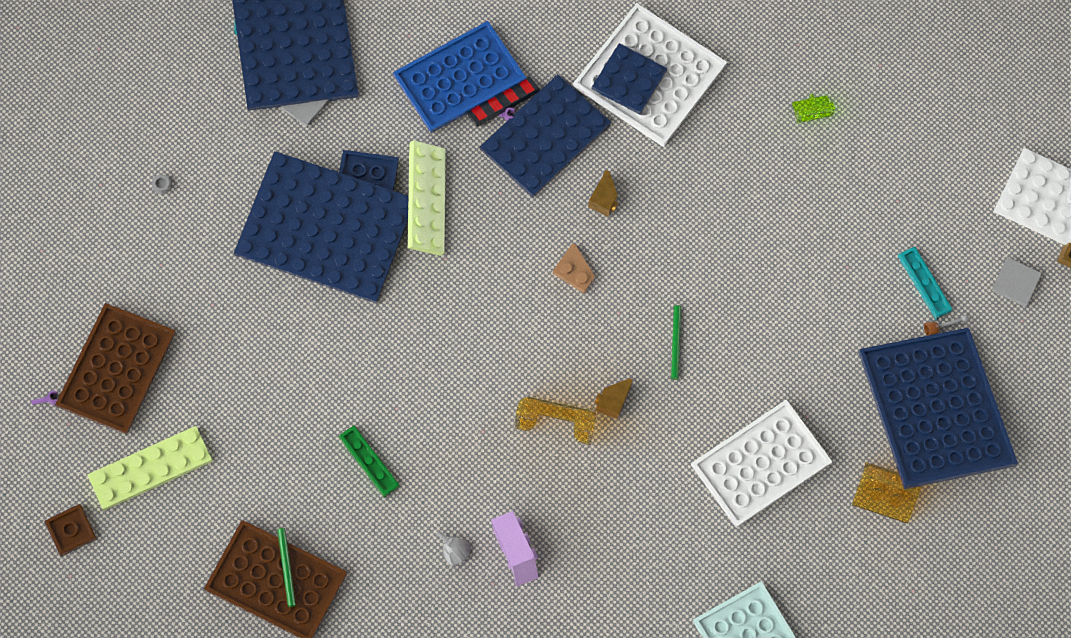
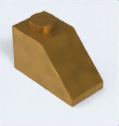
M605 170L588 203V208L609 217L611 212H615L619 204L617 202L618 194L608 170Z
M628 378L604 388L602 394L598 393L594 403L597 404L596 411L618 419L631 389L633 379Z

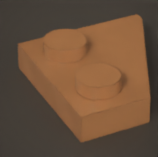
M572 243L553 270L555 276L582 293L587 291L595 279V275L574 243Z

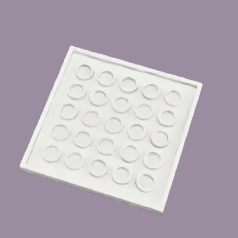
M636 3L574 81L573 87L664 147L726 67L727 62ZM619 43L668 68L641 115L592 90V85Z

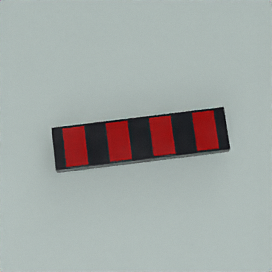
M529 76L523 82L468 111L467 115L475 126L478 127L502 114L507 108H512L536 95L540 89Z

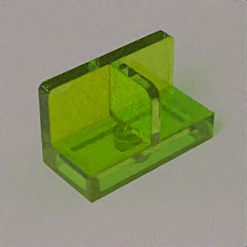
M812 93L808 99L792 102L797 123L832 117L835 111L834 102L830 103L827 95L814 97Z

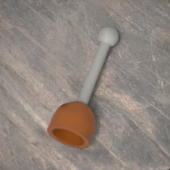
M963 315L959 319L940 325L934 321L924 323L925 334L927 336L938 334L940 328L959 322L966 323L969 317Z

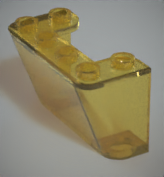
M526 395L519 401L515 415V429L522 431L532 430L536 425L538 415L574 422V438L582 444L591 445L597 419L596 411L593 408L536 395Z

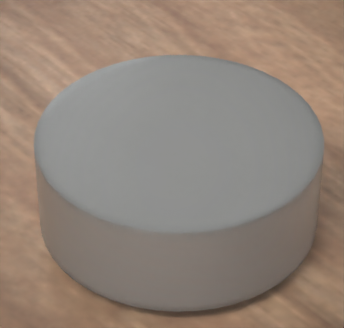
M162 174L155 176L152 180L153 190L157 194L168 193L171 189L169 177Z

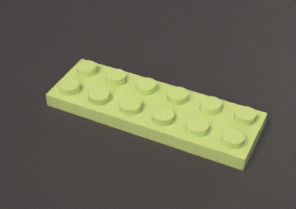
M413 140L410 142L408 248L441 256L444 254L446 149Z
M194 426L87 475L101 507L105 511L212 462V459L197 426Z

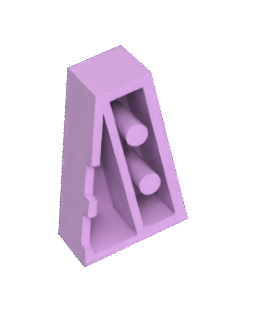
M512 511L491 519L493 531L508 561V567L514 574L516 586L539 578L535 561L538 559L535 549H531L529 546L531 542L527 532L523 533L522 531L523 524L520 517L516 518Z

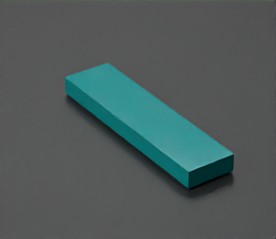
M914 246L899 253L898 258L935 320L952 312L951 305L916 247Z

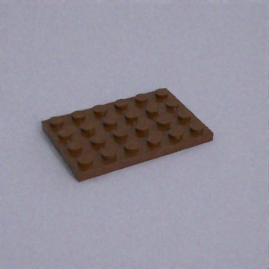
M105 303L55 406L128 435L176 331Z
M241 520L207 581L204 591L297 638H313L347 576V571L287 542L296 602L295 607H288L279 538Z

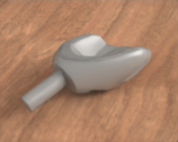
M440 530L436 533L444 541L442 553L450 566L462 563L468 558L471 551L468 541L453 536L447 538Z

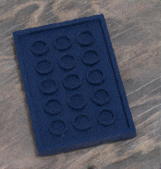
M557 74L513 115L514 118L509 119L480 146V150L534 198L611 125V121Z

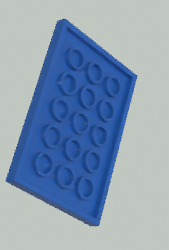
M489 21L480 24L393 72L394 78L430 133L437 131L464 116L468 111L526 80L525 75Z

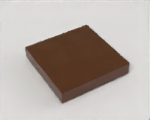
M81 504L44 521L61 557L97 540Z

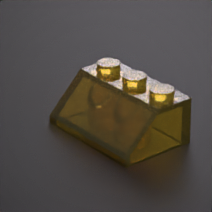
M865 462L852 505L908 524L921 486L904 489L898 472Z

